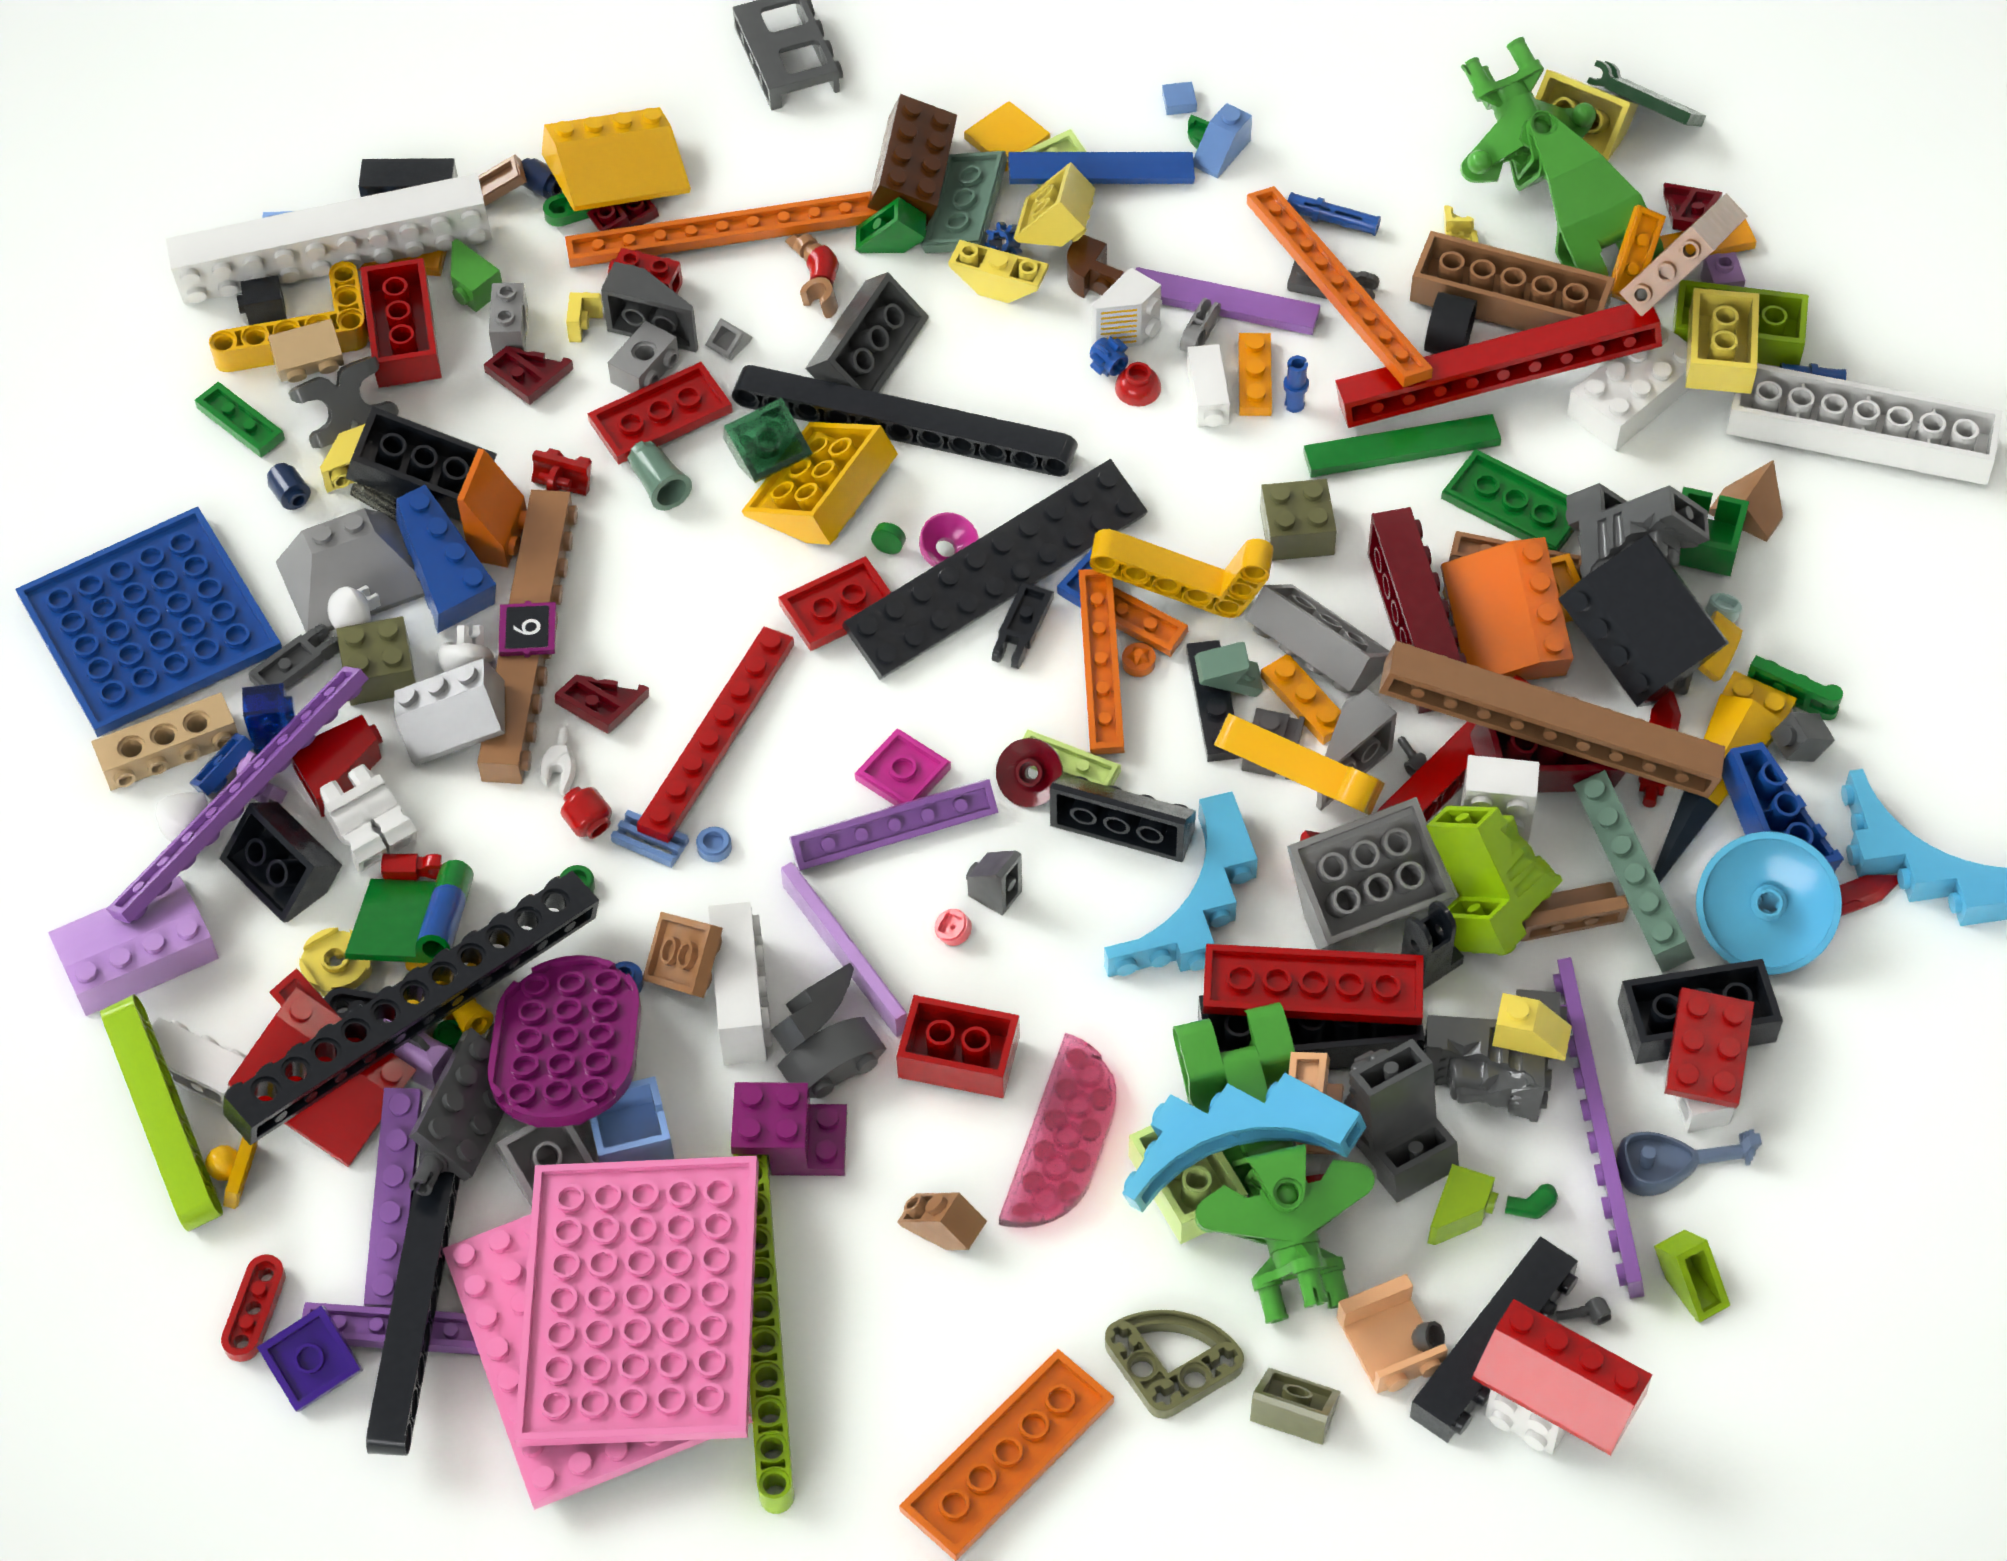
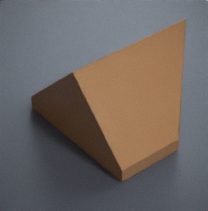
M1774 460L1726 486L1719 494L1749 501L1742 530L1767 542L1783 519ZM1719 496L1710 507L1709 515L1715 516Z

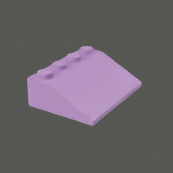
M180 876L172 880V885L168 891L157 896L147 906L148 909L141 918L132 921L130 924L114 919L106 908H103L48 932L85 1016L219 959L211 935Z

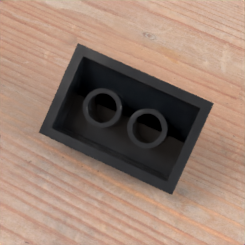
M279 802L249 803L219 858L283 923L289 922L324 896L342 867V864Z

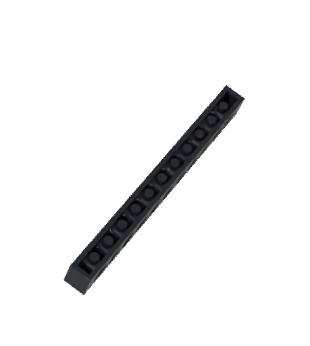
M573 871L563 877H554L546 884L543 890L535 895H526L515 908L507 913L501 912L497 914L481 930L469 932L452 949L446 948L435 955L432 962L422 968L416 967L412 969L401 982L393 987H384L376 994L373 1000L364 1006L360 1004L353 1007L346 1014L345 1018L336 1024L325 1025L313 1039L305 1044H296L287 1052L285 1057L276 1063L269 1062L262 1066L256 1075L245 1083L238 1082L234 1084L224 1096L223 1115L248 1144L252 1145L594 920L597 914L599 899ZM549 908H555V909H558L559 911H557V912L551 911V910H549ZM522 926H528V927H530V928H532V929L526 930V929H523V928H521V927H522ZM494 944H499V945L504 946V948H497V947H494L493 945H494ZM464 963H474L477 966H467ZM437 981H444V982H446V983H448V984H447V985H440V984H437L436 982H437ZM407 1000H416L420 1003L411 1004ZM378 1019H388L391 1022L382 1023ZM349 1038H359V1039H361L362 1041H360V1042H352V1041H350V1040H348V1039H349ZM329 1057L332 1060L325 1062L319 1060L318 1058ZM291 1076L301 1077L303 1080L292 1081L288 1078ZM269 1096L273 1099L269 1101H262L258 1099V1097Z

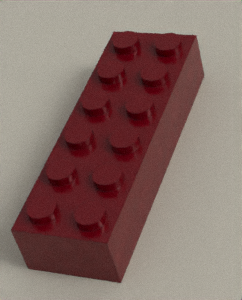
M1411 507L1372 513L1367 555L1395 641L1410 644L1417 648L1467 663L1465 654L1459 653L1457 648L1458 634L1454 625L1450 626L1448 621L1449 607L1445 598L1441 599L1439 594L1440 579L1438 573L1432 572L1430 567L1432 558L1429 546H1423L1421 540L1423 538V530L1420 520H1415ZM1416 705L1418 714L1434 711Z

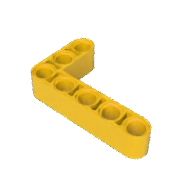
M341 261L335 263L329 270L334 311L225 329L212 334L209 338V346L216 368L222 372H234L275 365L268 339L269 335L332 319L342 353L363 349L369 342V333L363 293L356 266L351 262Z
M1102 529L1095 533L1089 564L1098 573L1222 617L1235 618L1245 611L1268 581L1274 548L1270 542L1263 539L1247 540L1224 570L1111 529Z
M1228 713L1214 743L1219 748L1368 815L1372 813L1385 785L1384 782L1369 774L1341 764Z

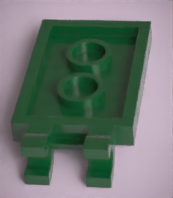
M1596 60L1594 66L1600 68L1603 71V75L1597 79L1589 77L1586 83L1602 86L1609 91L1684 125L1702 127L1707 115L1622 78L1619 68L1609 61Z

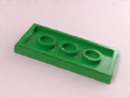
M1477 449L1471 453L1441 494V499L1521 540L1545 537L1547 547L1550 550L1560 551L1575 531V529L1568 525L1566 520V494Z

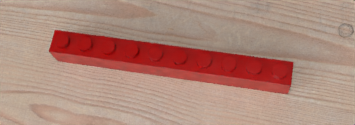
M1629 303L1425 356L1424 359L1433 368L1432 378L1403 387L1386 367L1337 379L1335 383L1339 406L1347 427H1356L1662 347L1661 322L1654 307L1641 317Z

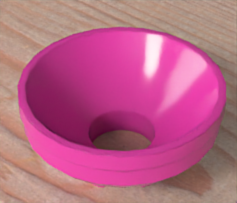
M951 512L938 513L928 519L922 527L919 536V548L924 559L934 567L949 558L938 553L936 549L938 542L947 541L951 543L955 554L978 540L979 536L974 525L962 515Z

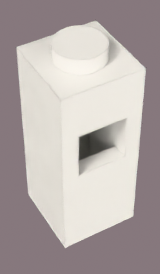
M1220 345L1187 347V373L1196 426L1215 427L1229 424L1230 401Z

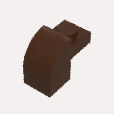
M1083 235L1079 240L1072 242L1067 251V282L1071 290L1082 298H1085L1089 290L1102 296L1124 274V271L1107 265V243Z

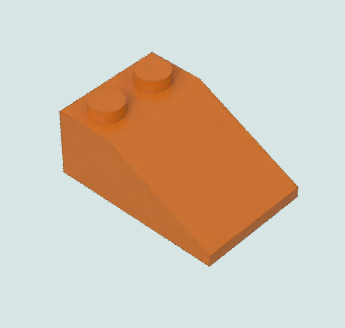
M478 448L457 498L466 543L481 563L508 568L512 556H516L520 548V536L527 513L525 498L485 449Z

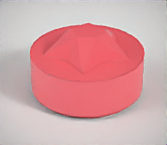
M959 909L944 911L935 922L937 937L949 946L962 944L971 934V920Z

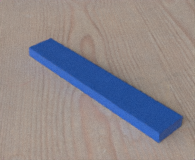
M1193 152L1008 153L1010 184H1044L1070 162L1091 184H1194L1195 181Z

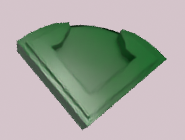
M1191 114L1188 120L1187 134L1190 143L1198 149L1209 121Z

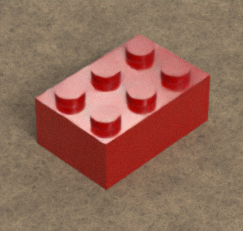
M913 995L896 1055L898 1078L1004 1099L1020 1039V1015Z

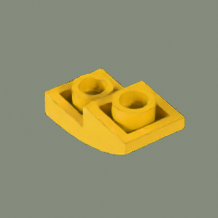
M1718 611L1713 612L1710 618L1729 643L1698 668L1700 672L1713 682L1719 681L1723 677L1736 652L1743 632L1742 629Z

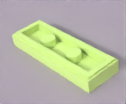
M1027 729L1022 738L1039 739L1053 747L1061 759L1063 774L1081 776L1091 782L1108 786L1114 785L1121 773V765L1029 729ZM1035 766L1030 767L1031 769L1038 771Z

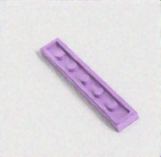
M790 862L781 867L783 888L841 965L845 966L851 963L854 968L852 974L853 981L896 1037L902 1035L907 1020V1013L795 864Z

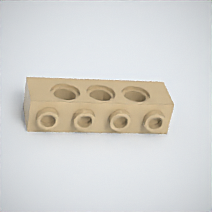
M222 692L92 740L91 743L110 791L120 787H127L146 777L161 774L170 768L186 762H193L199 757L218 751L238 731Z

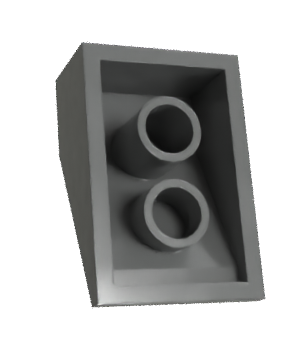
M614 262L601 288L607 331L631 337L647 321L676 336L679 349L696 353L698 350V340L693 306L644 268Z

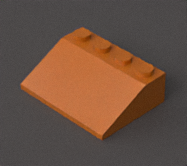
M1545 537L1510 541L1441 564L1440 568L1452 622L1458 634L1459 653L1465 654L1467 664L1475 665L1504 676L1514 677L1519 675L1525 680L1567 675L1574 657L1561 602L1558 599L1559 593Z

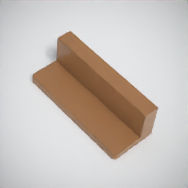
M1612 882L1552 893L1548 899L1542 901L1532 911L1531 916L1527 920L1522 922L1527 934L1521 942L1621 923L1624 921L1629 909L1625 895L1617 896Z

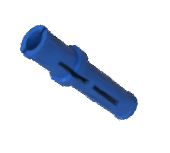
M1291 192L1287 200L1298 214L1311 217L1314 222L1322 220L1369 233L1373 236H1376L1380 226L1381 216L1325 202V198L1318 197L1313 199Z

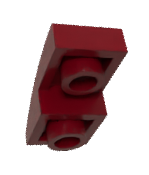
M650 199L593 208L586 213L598 231L643 225L659 217L658 210Z

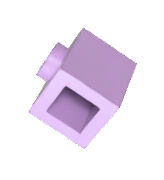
M1736 252L1709 255L1703 261L1700 276L1702 282L1744 287L1746 280Z

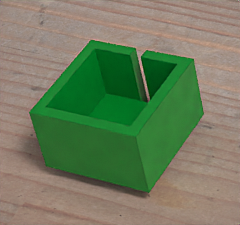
M1683 486L1682 494L1706 509L1709 513L1713 493ZM1719 495L1714 520L1708 519L1710 540L1698 544L1694 548H1681L1678 565L1731 577L1749 501Z

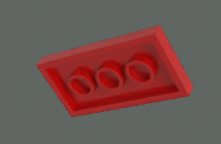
M701 361L587 413L589 423L619 465L628 461L627 457L631 452V448L640 441H652L658 447L728 415L733 410L731 402Z

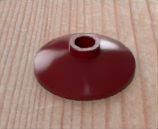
M1035 738L1020 739L1008 745L1001 753L996 765V780L1001 792L1009 801L1022 807H1037L1050 801V786L1054 780L1063 774L1061 759L1054 748L1048 743ZM1031 766H1035L1038 770V775L1035 779L1030 778L1028 775V770Z

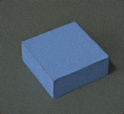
M1192 81L1162 85V97L1166 115L1197 112V101Z

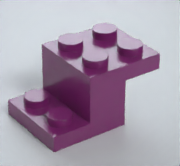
M735 1082L731 1154L769 1155L771 1175L845 1176L847 1104H810L808 1083Z

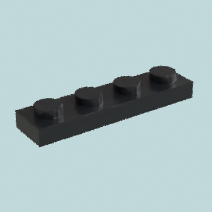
M1220 640L1186 644V655L1207 762L1241 758L1214 745L1228 713L1234 715L1230 691L1200 684L1194 657L1199 652L1221 647Z

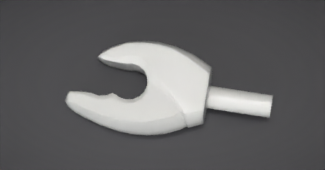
M565 727L560 728L557 745H551L547 749L540 763V777L546 787L549 786L553 773H561L560 795L562 796L567 793L572 785L576 770L571 749L566 745L568 729Z

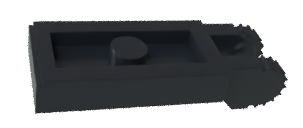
M1024 582L1021 583L998 631V639L993 648L991 661L1000 663L1006 652L1007 644L1011 643L1017 645L1011 657V667L1017 669L1021 667L1027 649L1031 648L1054 599V591Z

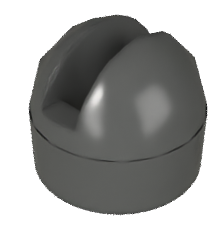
M1436 1321L1423 1322L1417 1325L1411 1336L1413 1345L1422 1352L1445 1343L1444 1330Z

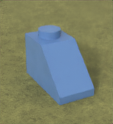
M1225 103L1210 120L1193 158L1194 167L1218 179L1251 141L1252 115L1229 103Z

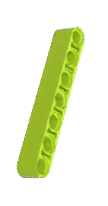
M135 994L102 1009L100 1015L172 1205L181 1225L187 1232H190L222 1216L223 1209L211 1177L205 1167L204 1159L142 1002Z

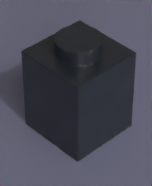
M278 275L240 282L242 295H237L240 314L246 313L249 325L287 319L284 295Z

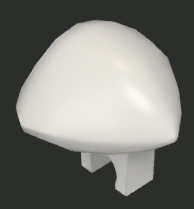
M367 585L357 590L349 586L339 588L330 596L327 612L331 624L336 629L372 622L370 611L381 606L379 595L377 593L370 595Z
M457 625V643H443L437 653L438 662L444 672L482 658L491 664L494 654L488 647L484 646V625H472L473 632L471 636L468 632L469 625Z
M199 792L178 793L167 796L157 803L155 817L160 831L167 840L172 842L208 806L205 794Z

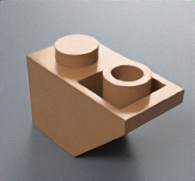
M960 1192L916 1193L905 1203L904 1212L897 1221L901 1227L945 1250H969L987 1222Z

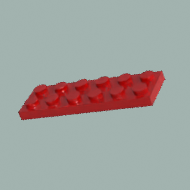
M1206 944L1203 1014L1247 1016L1244 1010L1280 1002L1286 1018L1422 1025L1424 955Z

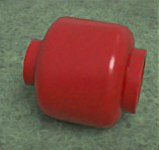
M578 786L571 789L563 797L565 803L561 807L560 814L577 837L588 836L589 839L596 838L611 825L612 809L596 788L587 787L581 789Z

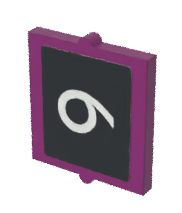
M525 601L522 604H500L499 656L524 655L525 658H529L531 655L555 654L556 602L531 603V601Z

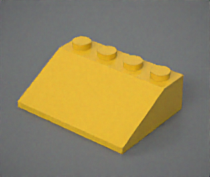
M660 107L544 124L542 156L573 211L690 193L691 187L672 127Z
M809 422L741 512L750 519L805 543L831 545L837 539L849 519L855 515L856 510L864 499L872 492L873 487L881 476L889 469L890 464L898 453L881 425Z

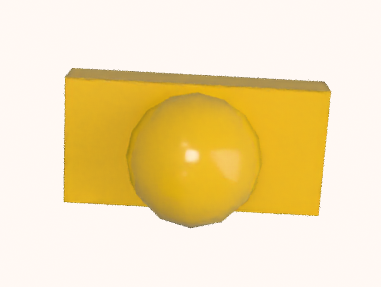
M242 1137L238 1151L229 1145H219L208 1153L205 1159V1167L209 1175L217 1181H228L223 1206L232 1209L238 1207L256 1153L258 1141L249 1145Z

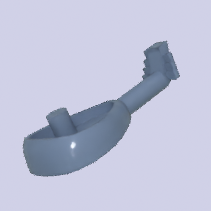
M1749 1129V1131L1739 1134L1740 1144L1695 1150L1686 1143L1664 1134L1650 1131L1631 1133L1621 1140L1616 1151V1163L1620 1180L1624 1187L1633 1194L1654 1196L1663 1194L1679 1185L1696 1170L1699 1164L1744 1159L1745 1165L1749 1166L1756 1155V1150L1762 1145L1760 1133H1754V1129Z

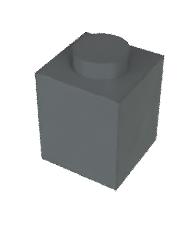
M1791 712L1770 733L1784 758L1790 761L1814 762L1835 741L1820 714Z

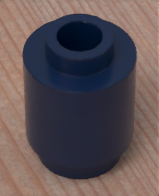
M525 158L522 160L527 181L522 186L546 199L559 194L561 188L546 163L537 158Z
M278 463L270 468L267 473V484L283 508L295 510L303 507L310 498L311 490L296 468L287 463Z

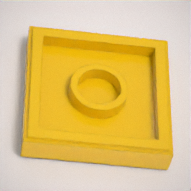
M1010 101L964 131V139L980 152L1005 151L1007 157L1009 152H1022L1051 138L1050 133ZM1007 160L1005 172L1009 170V169H1008V160Z

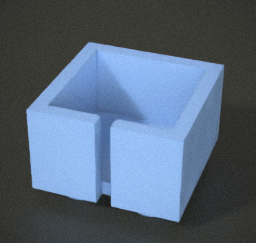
M655 1076L632 1081L624 1095L612 1107L600 1115L589 1119L599 1162L674 1159L671 1138Z

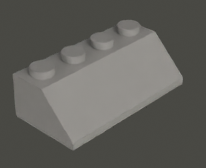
M1293 584L1264 585L1245 620L1254 625V632L1267 639L1273 638L1280 643V650L1290 656L1302 658L1306 661L1305 666L1310 671L1318 675L1325 674L1333 680L1331 684L1344 693L1365 690L1383 672L1385 659L1390 652Z

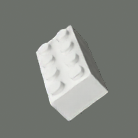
M1662 324V347L1608 360L1571 390L1567 416L1615 451L1691 389L1685 388L1687 342Z
M751 901L709 905V924L723 928L721 948L716 954L713 963L718 1031L724 1065L767 1061L766 1047H771L773 1044L770 1031V1012L760 914H752Z

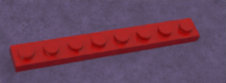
M763 626L638 820V832L666 843L670 842L792 650L794 637Z

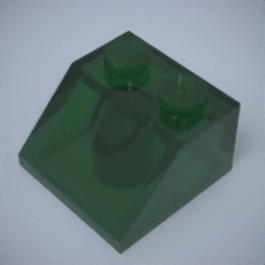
M782 398L724 426L723 439L737 465L754 484L812 455L810 447Z

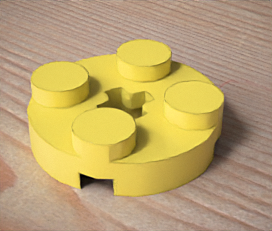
M338 927L327 928L312 935L303 946L304 952L301 959L299 958L301 973L324 997L336 988L356 989L372 974L371 960L344 959L338 966H329L331 964L329 960L331 957L335 956L337 959L345 958V951L353 930H350L349 933L339 931Z

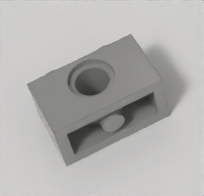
M492 283L489 337L493 356L505 346L521 348L525 351L528 303L524 283Z
M645 321L607 362L610 383L629 393H633L659 381L668 369L676 365L679 359L676 336Z

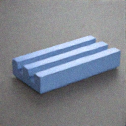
M627 810L624 814V821L620 820L618 823V830H614L610 835L611 841L672 868L689 843L688 835L676 831L670 842L666 843L637 831V822L642 815ZM626 832H627V833H629V834H631V835H634V836H636V837H638V838L643 839L644 842H646V843H648V844H650V845L659 846V847L664 848V849H666V850H668V851H671L672 853H671V855L668 854V853H665V852H663V851H661V850H658V849H656V848H654V847H651V846H649V845H647V844H645V843H642V842H640V841H638V840H635V839H633V838H631V837H628V836H626L625 834H626Z

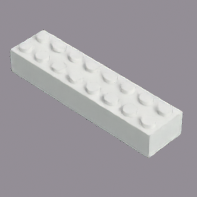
M1757 363L1752 393L1734 392L1726 434L1987 485L1996 458L2003 411Z

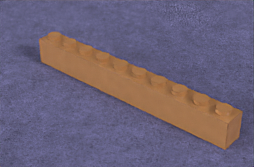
M531 489L509 604H522L525 601H531V603L556 602V605H561L563 587L560 585L561 578L567 577L568 560L565 558L566 551L571 552L573 545V534L570 532L571 525L577 524L578 508L572 505L570 492ZM556 612V630H557L558 614H557V612ZM552 654L531 655L529 658H525L524 655H498L495 671L505 680V734L481 742L477 764L482 782L522 784L525 771H530L532 753L529 751L530 743H535L537 737V723L534 722L535 714L540 715L542 711V695L539 693L540 688L545 687L547 684L548 671L547 667H545L546 659H551Z
M1395 641L1385 659L1379 688L1380 694L1705 798L1710 797L1722 779L1725 746L1710 742L1709 740L1678 732L1675 729L1650 723L1640 718L1622 714L1609 708L1594 705L1575 697L1566 696L1544 687L1514 679L1510 676H1504L1475 665L1448 658L1444 655L1426 651L1410 644Z

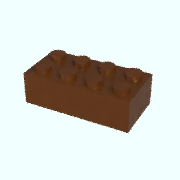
M900 93L888 116L868 208L879 211L897 197H900L926 214L927 227L928 222L938 207L957 114Z

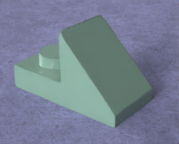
M1237 642L1199 652L1194 656L1201 685L1257 697L1264 690L1258 662L1249 661L1245 642Z

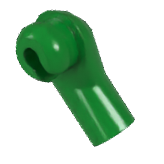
M1542 1184L1527 1199L1508 1195L1505 1214L1539 1219L1556 1205L1558 1201L1557 1191L1551 1184Z

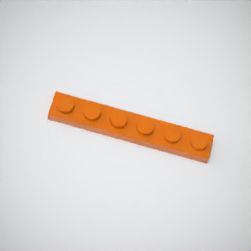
M1093 569L1078 570L1090 753L1094 755L1125 753L1113 578L1098 573Z

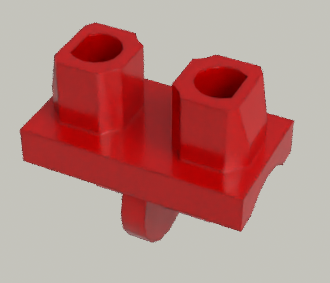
M551 448L546 452L534 451L532 454L533 473L531 482L546 485L548 491H559L561 489L584 496L588 494L592 470L590 458L579 456L575 460L564 457L561 451Z

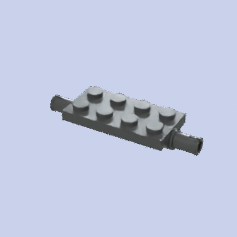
M494 1023L488 1029L485 1038L473 1028H469L462 1033L408 1136L420 1146V1165L409 1182L411 1190L416 1188L418 1182L420 1183L415 1192L418 1195H430L440 1173L443 1172L454 1173L463 1181L473 1177L505 1113L496 1103L488 1080V1063Z

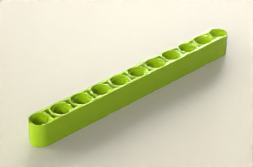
M733 1154V1156H756V1155ZM757 1155L759 1162L758 1179H760L758 1181L757 1211L763 1213L757 1216L756 1244H763L765 1247L755 1250L754 1279L765 1277L768 1280L761 1284L754 1283L750 1396L756 1479L760 1503L765 1511L772 1514H780L787 1511L793 1504L794 1487L768 1155ZM760 1311L770 1312V1315L764 1318L754 1316ZM763 1345H770L773 1347V1349L769 1352L763 1353L757 1351V1349ZM764 1380L776 1381L773 1386L768 1388L759 1386ZM770 1414L779 1417L772 1423L762 1421L765 1416ZM770 1450L782 1452L780 1456L773 1459L764 1456ZM777 1485L785 1488L780 1494L772 1495L767 1493V1490L772 1486Z

